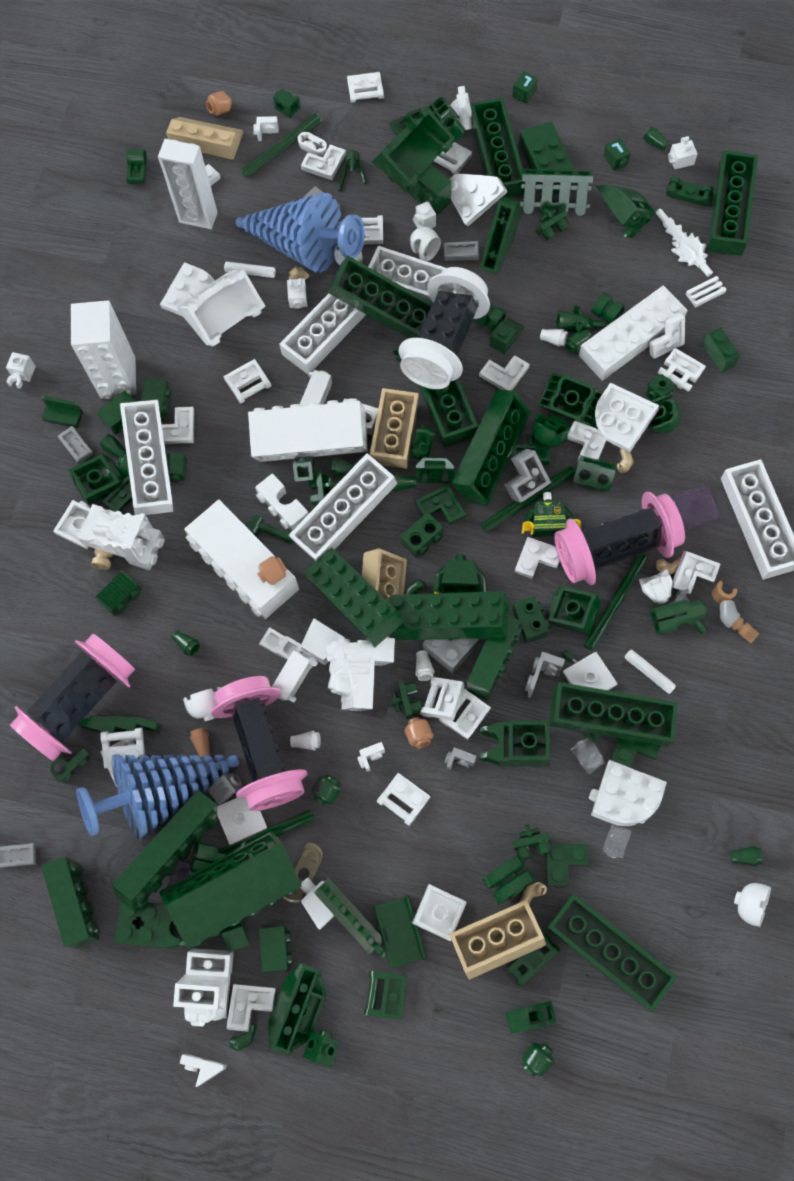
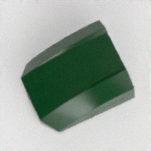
M105 454L98 455L69 469L74 486L88 505L111 492L123 480V475L113 459Z
M423 457L416 463L417 483L452 484L454 464L447 457Z
M560 586L553 595L546 618L553 624L588 635L593 631L594 623L600 611L601 600L596 593Z

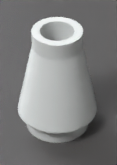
M542 329L540 334V340L547 341L558 347L565 346L566 339L568 338V332H565L564 329Z
M425 650L418 651L416 653L415 675L420 681L431 680L434 677L435 671L428 652Z
M313 730L291 736V747L308 750L320 748V733Z

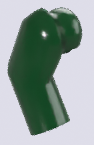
M421 579L414 580L406 587L405 595L415 594L418 590L420 592L424 591L426 583Z
M250 1023L249 1032L244 1031V1034L238 1037L233 1036L229 1041V1046L235 1051H240L250 1046L257 1025Z

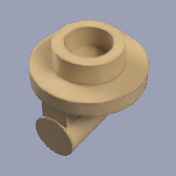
M296 266L289 272L290 276L288 278L292 280L299 278L306 280L309 274L302 267L298 268Z

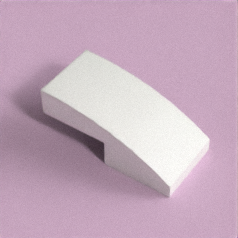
M270 627L259 643L260 646L286 660L289 659L293 650L301 648L300 643L288 636H283Z

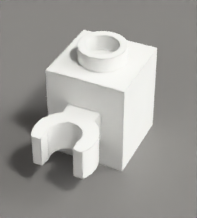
M689 136L681 138V143L674 144L671 147L668 159L673 164L674 169L691 166L695 163L697 151L692 140L688 141Z
M305 279L287 280L290 308L299 309L307 307Z
M12 352L6 366L11 374L7 379L9 386H12L13 382L17 381L16 386L20 389L23 385L22 380L30 382L36 366L29 356Z

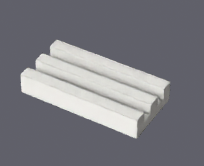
M717 276L686 292L687 297L695 308L726 292L727 289L722 286L723 283L721 281H718L719 278ZM718 288L717 291H715V292H713V293H711V294H709V295H707V296H705V297H703V298H701V299H699V300H697V301L695 300V299H697V298H699V297H701V296H704V295L708 294L709 292H711V291H713V290H715V289Z

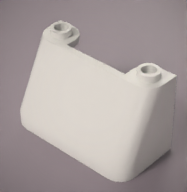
M238 269L224 274L177 308L206 345L215 346L220 342L223 332L246 316H258L262 313L261 309L266 306L245 270Z

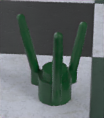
M351 150L347 152V160H344L338 191H341L347 167L351 169V172H354V169L359 167L363 183H367L363 161L360 160L358 151Z

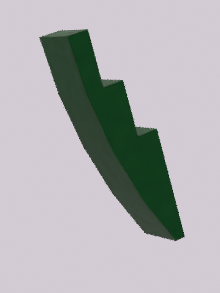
M126 716L84 718L78 725L80 728L98 733L134 731L135 728L159 733L161 725L156 721Z

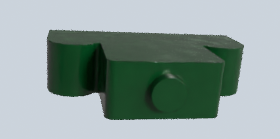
M502 197L499 200L480 269L496 274L501 269L506 252L512 247L521 218V213H519L520 202L506 197Z

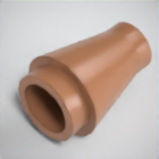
M206 727L191 731L190 739L199 757L211 755L209 731L207 732Z

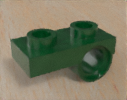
M127 149V184H144L147 153L145 149Z
M83 748L70 762L63 758L56 759L50 766L52 775L58 782L62 779L66 782L74 774L72 770L77 765L81 768L89 760L87 756L90 753ZM62 762L65 764L66 770L64 773H57L55 771L56 763Z

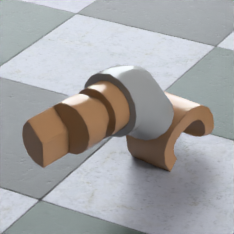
M719 581L712 590V597L719 603L722 623L727 628L731 627L734 631L737 629L739 635L752 643L760 633L753 629L749 623L745 624L743 622L744 619L740 617L741 614L738 613L736 605L732 601L737 594V589H733L729 594H726L722 591V581Z

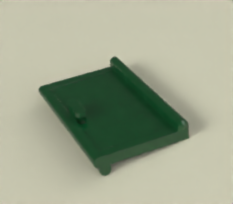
M408 895L404 898L373 906L390 969L427 958L418 926L412 924L415 916Z

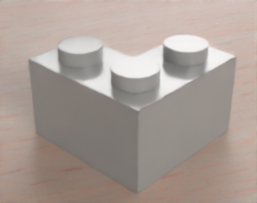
M525 449L511 458L519 475L505 483L504 486L513 501L521 503L551 483L534 450Z
M441 639L425 640L423 642V650L427 651L432 658L452 674L478 646V639H452L451 641Z

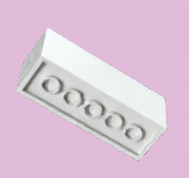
M110 301L71 304V345L101 399H112L124 390L130 396H135V355Z
M347 399L346 402L342 403L332 400L322 405L319 402L309 403V406L293 404L290 405V408L274 406L272 410L255 408L254 411L248 412L251 457L259 462L295 459V457H318L368 452L365 407L357 399Z
M217 500L184 529L187 534L185 538L189 541L191 548L195 552L199 551L202 559L208 565L211 564L213 566V570L220 578L224 577L227 581L226 584L233 591L236 589L240 599L245 604L249 603L252 607L251 610L258 617L261 615L266 620L299 590L295 576L288 569L285 571L286 577L274 585L268 584L267 581L265 583L261 581L257 575L260 572L258 566L261 562L274 555L220 500Z

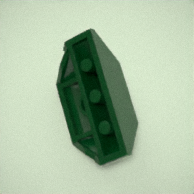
M300 963L284 980L268 1021L270 1049L290 1055L295 1049L308 1041L311 1031H314L326 998L320 970Z

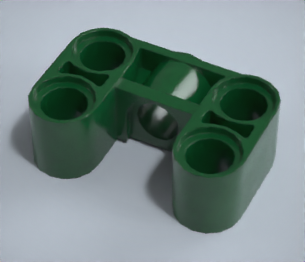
M444 97L437 98L427 106L455 137L451 144L463 135L465 129L459 120L460 118Z

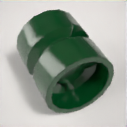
M604 292L594 303L591 313L599 318L604 316L605 322L611 324L621 317L625 305L619 301L613 302V298Z
M490 303L488 313L481 318L473 319V321L482 326L486 324L487 329L494 331L498 324L505 320L507 312L498 307L494 309V305Z

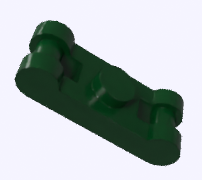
M678 177L670 179V187L666 191L667 196L702 206L710 205V196L714 192L712 186L707 185L704 187L681 181Z
M547 933L543 936L546 942L544 947L548 950L546 955H543L537 949L521 956L506 969L510 975L513 974L517 979L516 982L520 987L561 950L549 940L550 937ZM522 964L528 969L525 974L519 970Z

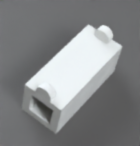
M314 370L308 375L310 381L300 402L302 406H309V403L319 402L320 405L324 404L331 388V375L325 371Z
M301 648L293 650L272 688L280 689L281 695L279 699L295 702L297 698L294 695L310 668L318 664L316 658Z

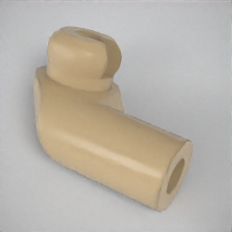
M620 449L622 460L617 464V469L620 473H626L634 461L630 452Z
M681 558L672 563L659 559L656 562V569L659 572L667 569L669 574H674L677 571Z
M540 882L526 886L520 902L527 900L530 905L532 898L546 893V886Z

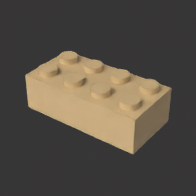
M382 388L370 456L380 465L407 469L419 405V393Z
M527 900L449 934L469 980L546 946L543 934Z

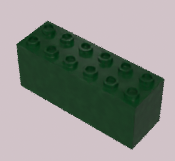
M271 831L162 889L159 893L186 948L189 949L190 947L199 946L203 940L209 937L219 935L223 929L237 925L241 919L257 914L261 908L275 904L279 898L295 893L302 885L282 842Z

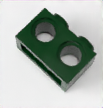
M580 455L573 482L582 487H595L598 491H610L617 464ZM588 470L590 474L583 475L581 471ZM604 474L608 476V479L602 480L599 476Z
M427 512L400 536V543L417 558L419 555H424L429 550L430 545L438 543L443 538V527ZM428 528H432L435 531L433 533H427L425 530ZM414 540H419L421 543L419 545H413L411 542Z

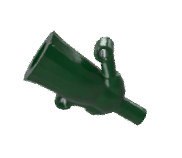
M578 305L573 306V313L558 310L556 317L557 329L581 331L582 329L590 330L592 327L604 328V321L590 319L588 315L581 311Z

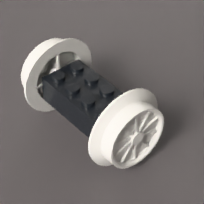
M459 267L444 269L441 274L430 279L427 291L433 304L418 338H410L403 341L399 347V355L402 359L400 363L402 372L411 381L426 388L443 389L449 385L450 381H454L461 376L463 367L457 357L472 320L485 316L490 308V301L487 296L488 288L485 282L475 273Z

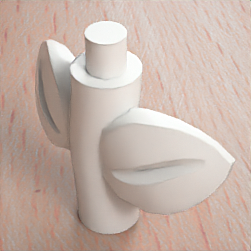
M465 86L458 87L459 94H456L457 99L452 102L451 107L459 115L464 129L468 130L472 129V110L468 93H465Z

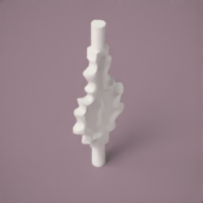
M662 209L657 210L656 215L663 222V226L666 228L665 232L672 235V240L676 241L672 242L676 248L671 249V251L680 257L678 261L688 262L689 266L696 265L698 268L700 267L707 277L712 275L713 271L708 267L705 260L708 256L704 253L706 244L700 242L699 236L694 238L693 233L687 237V233L682 231L681 224L675 225V221L671 217L668 218Z

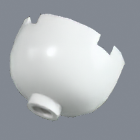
M211 688L190 695V700L185 697L183 701L187 712L196 719L204 718V721L215 719L211 715V711L217 705L214 697L216 692Z
M751 883L745 886L742 892L737 891L734 904L738 905L739 916L745 922L761 927L771 887L760 883Z

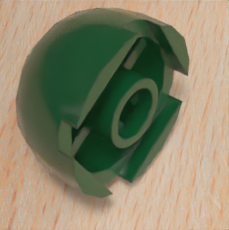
M668 396L658 397L651 401L659 405V410L647 427L657 434H668L674 431L679 426L682 417L679 405Z
M544 413L536 415L532 432L537 442L548 447L561 445L566 440L571 429L570 426L567 427L568 422L553 414H550L549 417H543Z

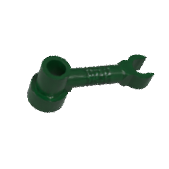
M253 515L251 521L246 524V527L255 537H257L260 531L280 538L288 544L293 542L289 536L291 532L281 531L262 523L263 519L258 515Z

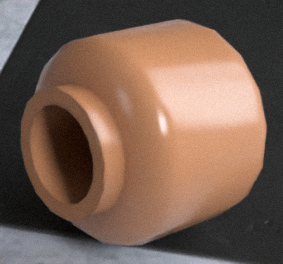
M224 91L210 94L206 101L208 111L214 116L228 113L232 105L231 97Z
M271 556L258 566L260 572L257 575L263 583L267 581L268 584L274 585L286 577L285 571H287V568L279 557Z
M419 717L413 718L408 721V725L404 729L411 746L420 749L431 743L433 732L427 720L419 719Z

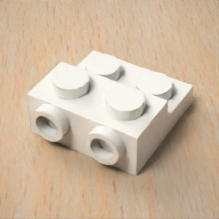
M72 500L53 532L88 549V546L83 545L78 537L91 509L90 506L85 502L80 501L78 503Z

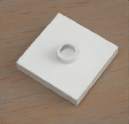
M597 652L592 653L562 672L570 684L610 690L617 686V682Z
M235 798L217 807L218 818L229 845L267 829L261 811H250L246 799Z
M429 884L412 924L451 941L449 934L455 932L467 902Z

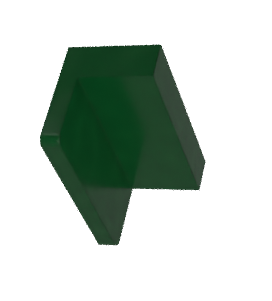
M43 396L42 400L46 404L42 415L43 421L78 428L83 411L77 402Z

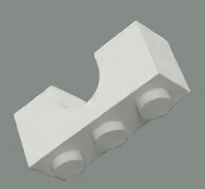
M273 473L255 487L258 500L262 504L266 503L269 506L268 510L274 517L277 515L281 519L280 523L286 530L289 528L293 531L309 514L297 499L287 505L279 502L280 498L286 494V490Z

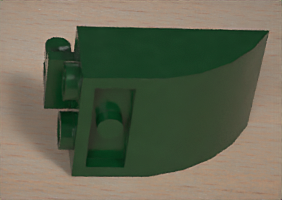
M612 185L595 186L621 225L628 227L623 232V236L626 238H633L638 232H641L642 227L649 223L651 217L655 214L646 198L635 190Z

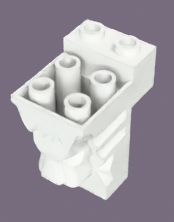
M92 504L78 537L85 546L124 557L129 564L151 570L152 565L156 564L158 550L164 544V536L161 531L152 527L145 514L141 513L131 516L130 513L123 515L120 511L106 510Z
M387 637L375 648L367 640H358L357 642L350 643V639H338V641H332V644L326 645L327 661L330 662L329 672L331 674L328 689L332 693L342 696V710L364 711L373 708L374 666H382L394 662V638Z
M192 948L188 951L186 974L175 983L173 1006L184 1007L185 1020L191 1022L192 1026L203 1027L205 1023L211 1020L216 1021L227 1018L234 951Z

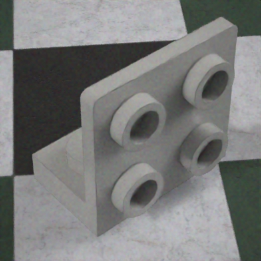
M542 652L541 657L536 656L531 672L534 673V676L530 675L525 691H528V698H531L540 670L551 677L559 676L565 659Z

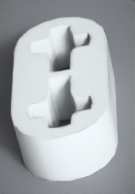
M309 132L299 134L298 145L301 149L320 157L325 155L327 144L324 140Z

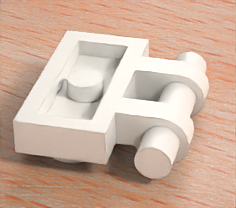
M674 348L664 363L669 369L666 370L661 367L658 374H663L665 377L670 378L679 389L689 392L692 385L687 383V381L691 380L695 383L706 366ZM674 371H676L677 373L681 374L683 377H682V378L677 377L676 375L673 374Z

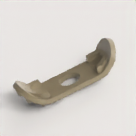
M307 843L304 846L301 858L295 868L300 883L304 881L298 876L301 869L306 868L309 870L308 878L312 881L321 863L323 852L316 844ZM299 887L295 893L285 895L283 898L289 902H300L305 896V892Z

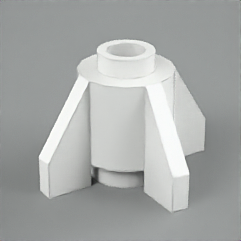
M667 569L649 578L639 579L643 592L653 602L663 604L669 601L672 579Z

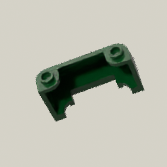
M426 106L378 154L372 163L406 188L408 186L413 188L419 181L417 177L442 152L446 154L452 147L451 142L455 137Z

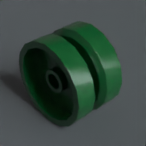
M519 854L503 863L482 879L487 889H493L499 884L501 885L493 894V898L498 905L509 898H514L524 891L526 886L536 880L530 870H525L517 875V872L525 864Z

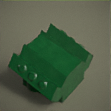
M552 373L537 405L594 428L596 424V405L603 392L590 384L565 374L562 376Z

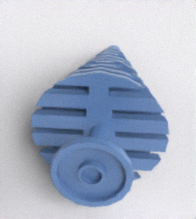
M324 192L236 219L237 227L244 228V231L254 235L272 248L274 247L296 262H300L301 265L308 267V269L314 272L319 271L320 273L326 271L334 262V251L337 244L344 257L348 255L354 259L360 254L365 239V228L361 217L352 214L346 216L343 221H338L342 216L340 208H337L338 203L336 199H331L333 197L331 194Z
M112 755V771L118 795L93 803L86 788L76 789L80 812L90 836L97 835L99 833L97 815L123 806L125 817L131 830L134 832V836L136 839L139 838V841H142L147 837V831L152 833L157 829L158 823L161 825L166 822L168 815L173 817L177 814L179 804L181 809L197 790L205 792L209 788V782L211 785H214L219 780L218 771H220V776L222 777L228 774V768L239 766V759L236 755H232L227 759H224L223 755H215V762H213V758L210 755H202V760L198 755L189 756V759L184 755H177V758H173V755H164V759H161V756L152 755V758L149 760L147 755H140L137 762L135 755H125V759L120 755Z

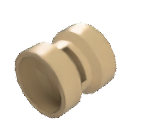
M95 549V557L92 559L91 565L98 569H110V558L113 557V554Z

